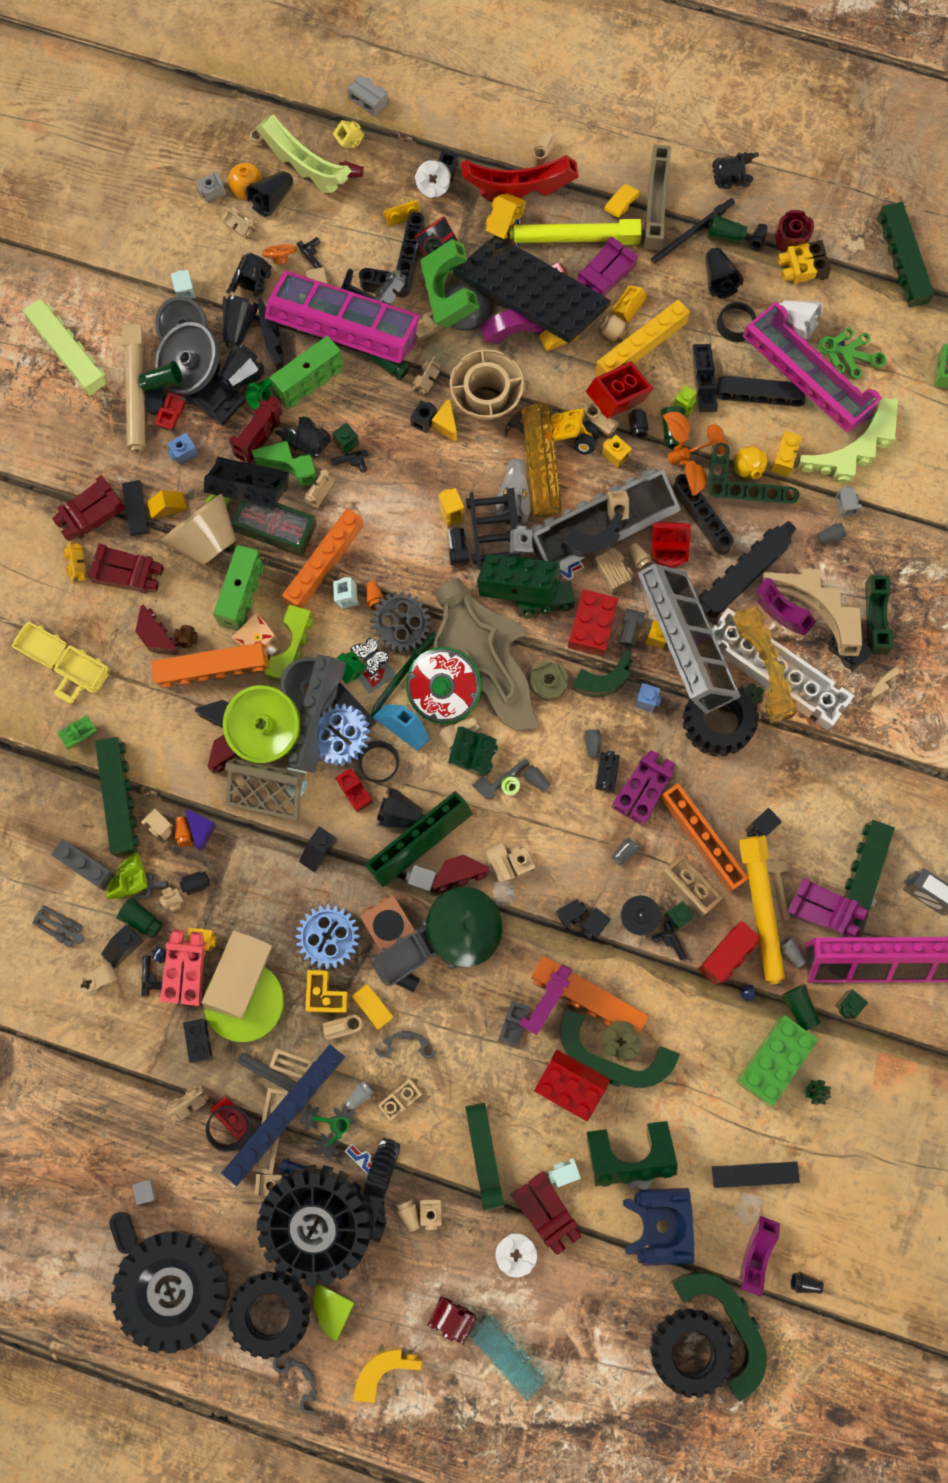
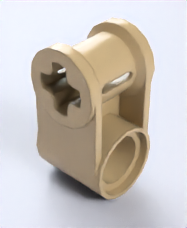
M108 962L81 976L77 981V987L86 995H94L105 988L113 986L119 979L111 963ZM88 981L91 982L89 989L85 988Z

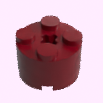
M801 210L786 212L780 218L775 232V242L778 245V249L781 252H787L790 246L795 247L809 243L814 231L813 219L806 216L805 212Z
M441 1296L429 1318L427 1326L436 1331L438 1329L442 1331V1336L450 1341L455 1340L464 1345L477 1317L460 1304L452 1303V1300Z

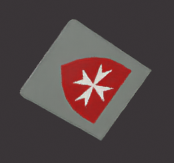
M385 663L380 664V669L374 676H370L366 668L359 677V680L370 694L394 678L396 674L390 665Z

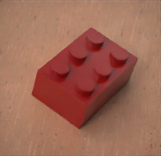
M630 361L595 377L585 392L605 417L609 419L644 402L654 388L633 362Z
M582 589L568 648L604 657L619 598Z
M743 921L739 922L697 970L714 985L727 982L733 975L731 970L739 968L746 960L744 955L752 953L759 945L757 940L760 936Z
M556 1049L541 1075L534 1092L588 1122L605 1093L610 1079Z

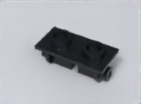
M614 751L601 752L596 790L615 791L620 755H616Z

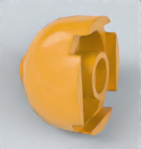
M247 162L239 163L231 169L228 176L230 191L235 194L236 198L247 200L245 194L246 187L253 182L263 179L259 169L253 164Z

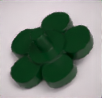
M750 683L747 687L748 689H745L744 692L746 694L750 693L753 696L752 703L755 701L759 704L763 700L760 695L764 693L762 687L756 689V685Z

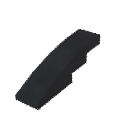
M260 298L258 299V308L263 337L270 358L277 371L284 367L283 361L279 356L282 353L281 344L277 339L280 336L279 328L276 322L265 318L266 305Z
M693 344V366L699 413L717 412L715 367L711 344Z
M798 1161L712 1166L714 1188L800 1183Z

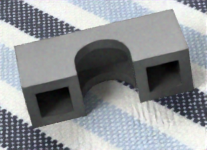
M64 839L60 841L51 853L57 860L103 891L109 884L110 879L115 875Z

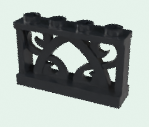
M218 457L216 464L204 477V492L217 496L222 494L226 498L275 508L282 494L288 489L289 472Z

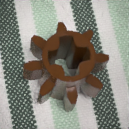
M182 625L180 629H175L174 638L178 646L190 648L192 643L197 644L198 635L194 627Z

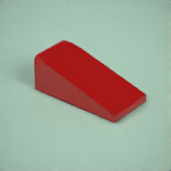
M224 1095L211 1107V1112L213 1113L222 1106H237L227 1095ZM223 1109L215 1114L217 1119L238 1141L243 1137L246 1131V1119L240 1111Z

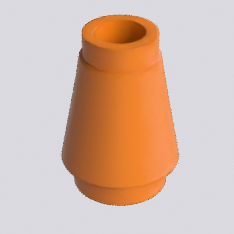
M370 581L366 584L367 605L371 610H377L374 606L380 604L379 600L381 598L384 599L377 582Z
M187 817L176 818L175 842L179 847L192 845L193 836Z

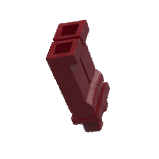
M271 395L267 402L261 400L259 407L255 411V416L239 437L233 435L229 439L234 457L244 463L250 464L254 459L252 450L262 447L273 433L275 427L278 428L281 424L279 417L283 411L279 407L281 404L279 399Z
M102 475L96 478L97 482L76 498L68 501L64 506L60 505L57 508L59 512L52 517V520L59 528L66 523L68 524V527L61 531L66 540L70 541L76 537L81 540L85 537L84 534L89 533L126 509Z
M99 543L94 556L95 561L92 563L88 577L95 584L141 591V593L147 594L148 591L157 592L159 582L152 579L153 574L162 575L164 566L154 561L153 557L134 555Z
M542 1171L529 1180L528 1183L551 1216L550 1218H548L526 1184L510 1195L542 1237L547 1248L550 1247L558 1255L566 1249L560 1238L567 1234L571 1242L574 1243L581 1238V1234L577 1228L578 1224L571 1217L547 1176Z

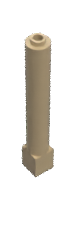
M141 324L123 325L127 449L132 453H141L146 449L144 390L139 382V375L144 373L143 352H145V333Z

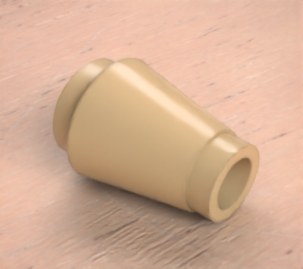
M634 543L629 547L628 550L637 569L642 571L653 564L652 557L638 543Z
M412 1198L397 1203L398 1209L396 1211L406 1228H408V1231L412 1232L420 1228L416 1203L412 1201Z

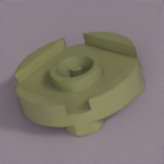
M551 661L541 662L535 666L531 673V689L543 700L558 698L567 688L568 675L560 664L557 665ZM546 676L554 679L551 685L544 682Z
M612 1022L611 1025L606 1026L601 1038L605 1053L620 1059H634L643 1044L641 1033H637L633 1029L634 1026L629 1022ZM622 1037V1038H623V1041H626V1042H624V1043H623V1042H620V1041H619V1038Z

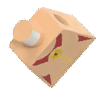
M257 612L231 637L237 646L260 642L267 645L269 657L276 656L279 652L273 646L277 641L274 633Z

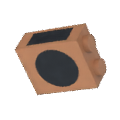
M394 895L383 897L378 901L380 904L375 907L369 906L362 911L363 914L360 915L361 920L380 951L382 948L387 949L396 943L398 937L404 938L408 934H414V928Z

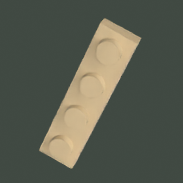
M268 1088L261 1125L289 1093L288 1091ZM280 1136L255 1164L252 1171L273 1175Z

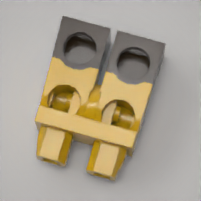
M823 240L795 247L790 246L787 252L779 254L777 258L779 266L788 265V268L782 269L783 281L792 280L793 284L820 278V280L828 279L831 271Z

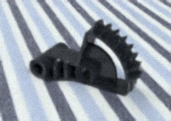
M383 1138L378 1146L362 1196L367 1195L370 1202L368 1210L373 1212L374 1221L371 1225V1228H373L371 1240L378 1243L382 1239L387 1224L384 1197L400 1152V1143Z

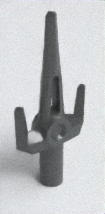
M145 872L148 887L143 889L145 894L136 895L135 898H149L152 895L153 889L168 888V881H153L152 873Z

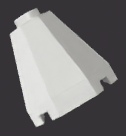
M785 300L783 303H780L787 310L785 323L793 328L802 339H810L819 323L817 322V317L821 318L823 304L817 301Z

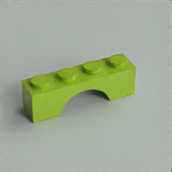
M293 605L288 606L283 623L285 628L292 634V642L284 653L270 657L269 668H266L265 671L267 679L280 683L281 676L286 667L302 657V652H300L302 645H306L308 628L311 629L314 623L310 610Z

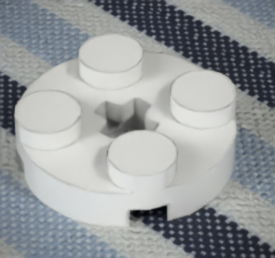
M429 160L420 165L415 174V180L422 194L429 198L439 197L449 189L451 174L443 162ZM430 174L437 176L436 184L429 181Z
M512 1233L504 1237L497 1245L496 1262L500 1270L506 1275L522 1277L529 1274L534 1268L537 1261V1251L533 1242L527 1236ZM515 1249H518L519 1253L522 1254V1258H518V1261H514V1258L510 1257V1254L514 1253Z

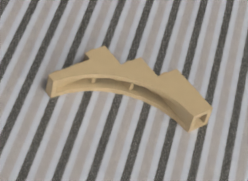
M801 568L800 574L763 573L762 582L766 577L772 579L780 593L804 602L826 621L836 639L839 655L859 656L862 647L860 608L841 607L840 588H822L820 569Z

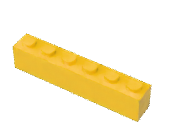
M678 299L596 362L595 373L600 376L630 361L634 364L688 322L690 311Z

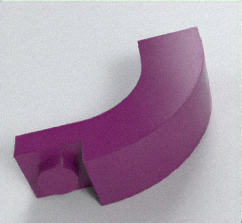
M511 309L491 317L481 325L485 342L499 344L506 337L517 332L530 331L541 334L545 330Z
M766 577L755 591L760 598L757 602L761 608L783 627L806 636L816 623L809 610L798 607L784 598L772 579Z
M763 1216L759 1217L749 1239L741 1266L739 1279L742 1280V1290L760 1297L763 1294L766 1268L771 1252L779 1238L780 1223Z

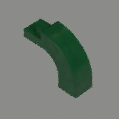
M625 649L615 670L607 675L598 676L581 669L573 684L572 691L587 697H604L615 693L624 686L631 674L627 670H629L633 662L630 659L632 652Z

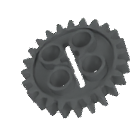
M404 591L399 596L396 592L392 594V597L387 594L385 596L386 600L381 598L379 600L380 604L374 606L378 611L371 612L375 618L370 619V622L375 623L371 629L377 631L373 637H380L377 642L384 641L383 648L389 645L391 652L397 648L398 653L402 651V648L407 653L409 646L412 650L416 649L415 644L421 646V640L427 639L424 634L430 633V630L426 627L431 625L430 622L426 621L431 617V615H425L428 608L422 609L421 607L424 602L418 604V597L411 599V593L405 597ZM397 606H404L405 613H400L397 610ZM384 617L391 619L392 624L390 626L384 623ZM402 619L404 622L399 625L398 622ZM410 619L417 621L418 625L416 628L410 625ZM397 631H401L404 634L403 640L397 638Z

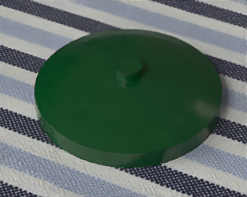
M471 887L450 889L434 901L428 912L426 921L427 937L434 952L446 963L457 967L476 966L488 960L499 946L502 936L501 915L496 904L484 892Z

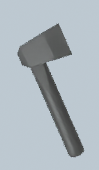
M523 759L492 785L482 776L472 786L483 797L491 799L495 791L501 787L502 780L508 776L514 777L529 765V761Z

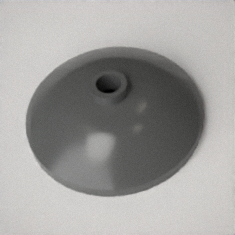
M460 281L444 290L446 298L466 288L476 293L479 309L450 327L457 330L470 331L481 327L489 319L492 311V300L488 295L466 282Z
M176 296L166 300L158 309L155 319L156 332L159 339L162 341L172 328L185 322H196L207 328L206 315L201 306L193 299L183 296Z
M306 657L293 661L286 667L281 676L280 689L293 700L298 712H301L307 693L304 690V686H309L316 662L315 658ZM338 685L329 694L322 711L328 708L334 701Z

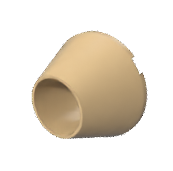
M478 350L467 354L453 368L450 376V391L454 402L465 413L484 422L496 420L510 412L518 404L523 393L524 380L519 366L514 360L504 356V353L496 350ZM482 387H491L501 394L492 400H482L475 397L472 393Z
M222 494L193 513L161 540L202 565H205L236 541Z

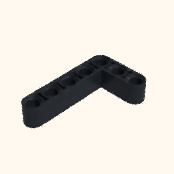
M413 212L408 217L396 270L401 271L400 274L406 277L405 286L402 287L399 293L394 289L392 290L397 295L396 297L400 298L407 297L410 293L420 252V246L414 237L425 229L424 216L419 212ZM373 268L361 269L359 272L361 289L376 293L381 286L383 287L384 284L382 282H386V277L390 272Z

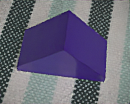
M186 810L195 846L199 851L203 850L216 825L214 822L190 810Z

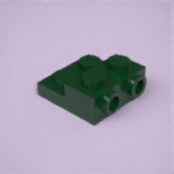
M463 726L458 727L448 763L477 776H487L493 768L491 763L492 756L498 750L496 745L497 739L484 733H476Z

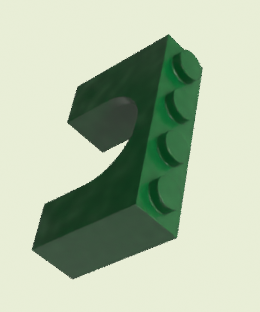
M668 1121L647 1124L650 1153L645 1159L635 1163L621 1161L613 1154L607 1129L588 1131L587 1146L595 1186L606 1187L616 1183L628 1184L632 1181H649L653 1178H670L677 1175L678 1164Z

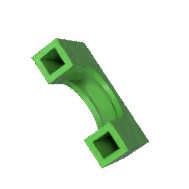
M451 239L420 260L435 324L448 328L479 309L474 291L463 288L446 298L444 293V284L448 274L454 268L467 261L464 244Z

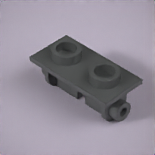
M394 270L387 275L385 284L377 290L374 300L382 301L389 305L392 304L397 296L392 290L394 289L399 293L406 283V277L400 274L401 271Z

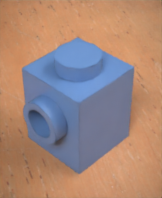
M187 433L167 443L170 449L167 451L173 461L177 460L179 465L199 455Z
M642 683L634 707L653 712L655 706H659L661 702L660 688Z

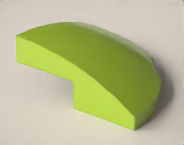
M137 852L130 855L118 867L119 871L116 873L115 879L112 877L109 881L106 898L110 900L126 897L148 887L146 873Z
M318 1282L313 1299L314 1310L319 1320L318 1324L331 1339L337 1342L355 1302Z

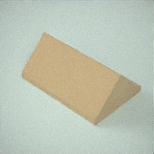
M681 855L661 873V876L700 918L723 898L684 855Z

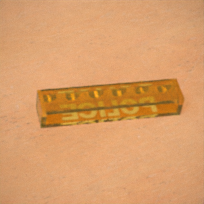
M538 402L521 409L533 515L546 518L562 512L550 406Z

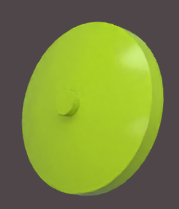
M265 685L251 686L237 693L227 705L223 717V732L228 745L239 757L254 763H269L284 757L294 747L300 733V716L293 700L283 691Z
M264 967L242 1019L208 1010L204 1007L206 1019L216 1033L234 1042L258 1040L270 1033L282 1016L284 1008L283 989L277 977Z

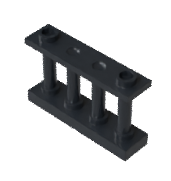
M514 488L506 489V494L499 497L474 499L473 492L469 493V498H466L467 509H471L475 554H472L473 565H477V569H481V562H484L487 555H480L479 544L500 541L510 542V531L518 526ZM504 504L508 507V512L505 515L476 518V506ZM502 522L510 525V531H507V533L478 536L477 525ZM510 550L509 552L491 554L522 558V554H510Z

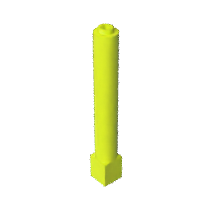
M620 219L619 223L514 225L513 228H510V240H514V243L607 242L612 236L623 245H640L642 235L641 219Z

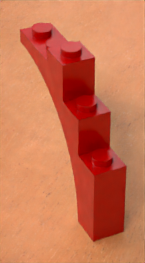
M568 155L544 165L519 170L492 169L474 164L469 160L462 162L463 178L479 188L480 195L490 202H493L495 197L509 193L522 198L534 190L546 197L579 177L577 162Z

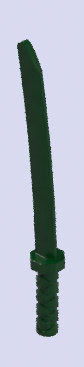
M432 632L417 650L414 649L412 651L413 655L400 669L373 706L372 717L382 708L389 696L408 673L412 663L432 645L437 635L435 632Z

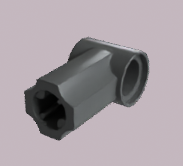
M627 608L619 644L627 648H635L645 613Z

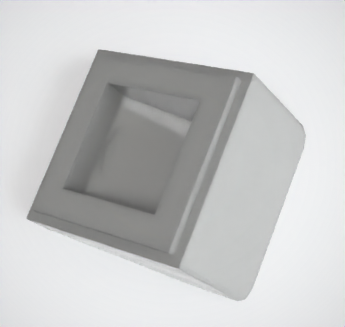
M153 1179L132 1185L136 1205L157 1200Z

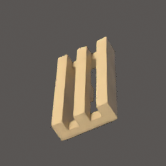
M276 1048L269 1068L301 1079L303 1075L275 1065V1062L277 1061L302 1070L305 1073L314 1062ZM278 1054L308 1064L307 1068H305L292 1062L278 1058Z

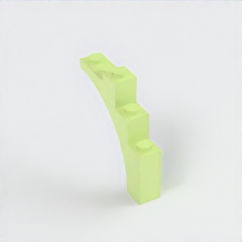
M274 114L267 116L255 128L282 163L289 161L302 178H311L322 194L333 193L338 188L337 184L341 185L348 180V175L352 171L347 165L332 164L312 153L288 132Z
M882 398L874 411L870 426L855 442L829 454L801 455L797 462V469L803 472H820L824 475L833 474L832 481H838L841 484L851 483L855 476L856 463L860 466L871 465L875 458L876 446L887 448L893 444L896 433L898 400Z

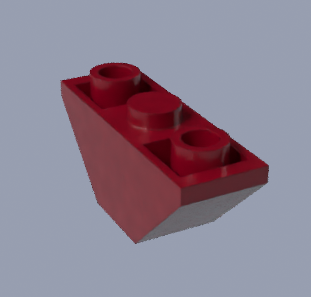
M144 604L140 606L135 632L150 652L177 655L179 652L176 649L178 646L172 636L170 638L167 637L165 634L167 629L162 622L159 624L156 622L155 618L157 616L151 608L147 610Z
M224 734L213 742L207 766L212 774L223 771L226 762L234 758L241 759L230 748Z
M464 854L445 860L432 884L433 891L438 890V893L448 891L450 886L457 885V887L468 884V880L474 878L476 881L482 880L489 874V867Z

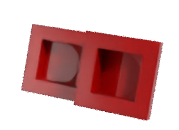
M168 392L164 406L160 407L155 425L169 430L174 429L186 404L181 399V395Z
M352 768L335 777V780L357 813L373 803Z

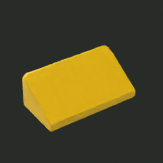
M629 285L611 309V314L629 323L647 298L644 289Z

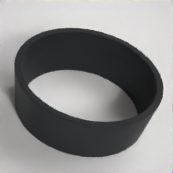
M733 302L726 305L719 314L717 329L725 339L732 342H742L746 340L743 337L744 332L737 333L727 329L722 321V314L729 309L737 308L746 311L753 320L756 319V315L749 305L742 302Z
M377 740L367 743L368 747H362L361 749L364 754H358L357 766L360 773L372 782L382 783L388 781L395 775L399 767V755L396 749L385 741ZM377 747L388 749L396 760L395 771L389 777L382 780H374L367 777L362 769L364 755L369 750Z
M222 1106L216 1109L207 1121L205 1130L207 1140L215 1149L222 1152L238 1150L245 1145L250 1137L251 1122L246 1113L238 1107ZM223 1109L238 1110L246 1119V1131L243 1137L233 1144L219 1143L210 1133L209 1125L211 1118Z

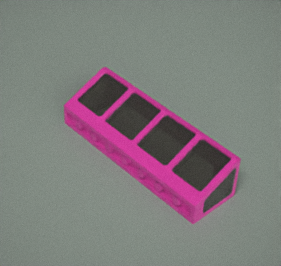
M948 937L814 938L805 943L807 983L948 982Z

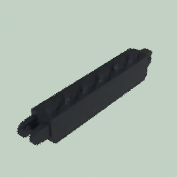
M790 521L780 527L777 525L773 530L771 528L768 529L763 535L764 539L760 542L757 540L750 547L751 551L748 554L744 552L738 558V563L735 566L731 565L724 572L726 574L724 577H718L712 583L713 587L709 591L705 589L699 595V601L706 616L709 615L711 618H716L788 549V546L791 544V536L797 529Z

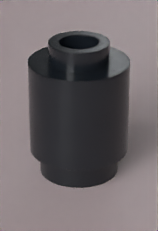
M642 409L632 410L628 415L630 432L635 438L644 437L649 430L646 412L642 411Z
M198 871L183 876L179 884L182 892H186L189 896L206 890V887L210 886V881L206 871Z

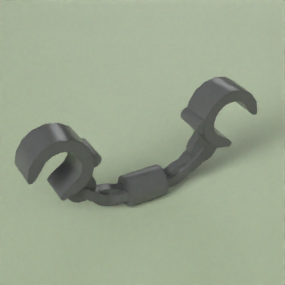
M401 1031V1033H394L391 1037L388 1036L383 1041L388 1047V1051L385 1054H381L375 1048L378 1056L387 1057L393 1051L391 1047L393 1038L401 1036V1039H411V1036L419 1039L421 1048L418 1051L421 1052L424 1058L430 1059L436 1054V1050H434L431 1055H425L423 1050L429 1045V1042L426 1038H421L419 1034L412 1033V1031Z
M288 1357L286 1367L279 1368L277 1365L278 1358H275L273 1368L278 1373H288L289 1367L296 1365L303 1369L302 1374L307 1381L310 1380L312 1389L308 1395L304 1394L302 1396L300 1408L305 1414L313 1413L314 1409H307L304 1406L306 1400L316 1401L317 1391L315 1390L316 1381L309 1367L306 1368L304 1363L297 1362L296 1359Z

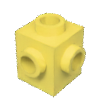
M342 120L333 132L334 137L345 148H356L364 137L360 125L354 121Z

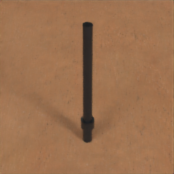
M730 198L722 205L716 206L713 212L654 255L651 261L656 264L711 222L714 213L719 216L725 214L726 210L735 204L734 199Z

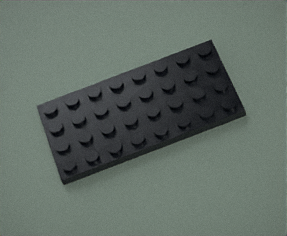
M496 235L470 255L467 261L453 269L455 277L567 343H570L611 303V300Z

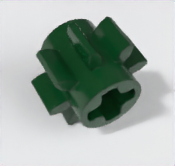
M811 1080V1084L806 1087V1098L812 1099L811 1104L825 1105L826 1101L831 1098V1087L825 1086L824 1080Z

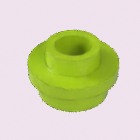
M508 776L501 782L502 792L509 796L516 794L520 788L519 780L513 776ZM513 783V787L509 789V785Z

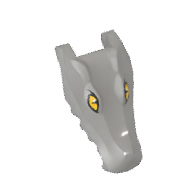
M512 459L508 463L507 473L497 497L506 494V489L514 488L517 516L522 517L521 526H527L532 507L528 478L529 464L526 460ZM495 504L496 516L505 515L508 512L507 505Z

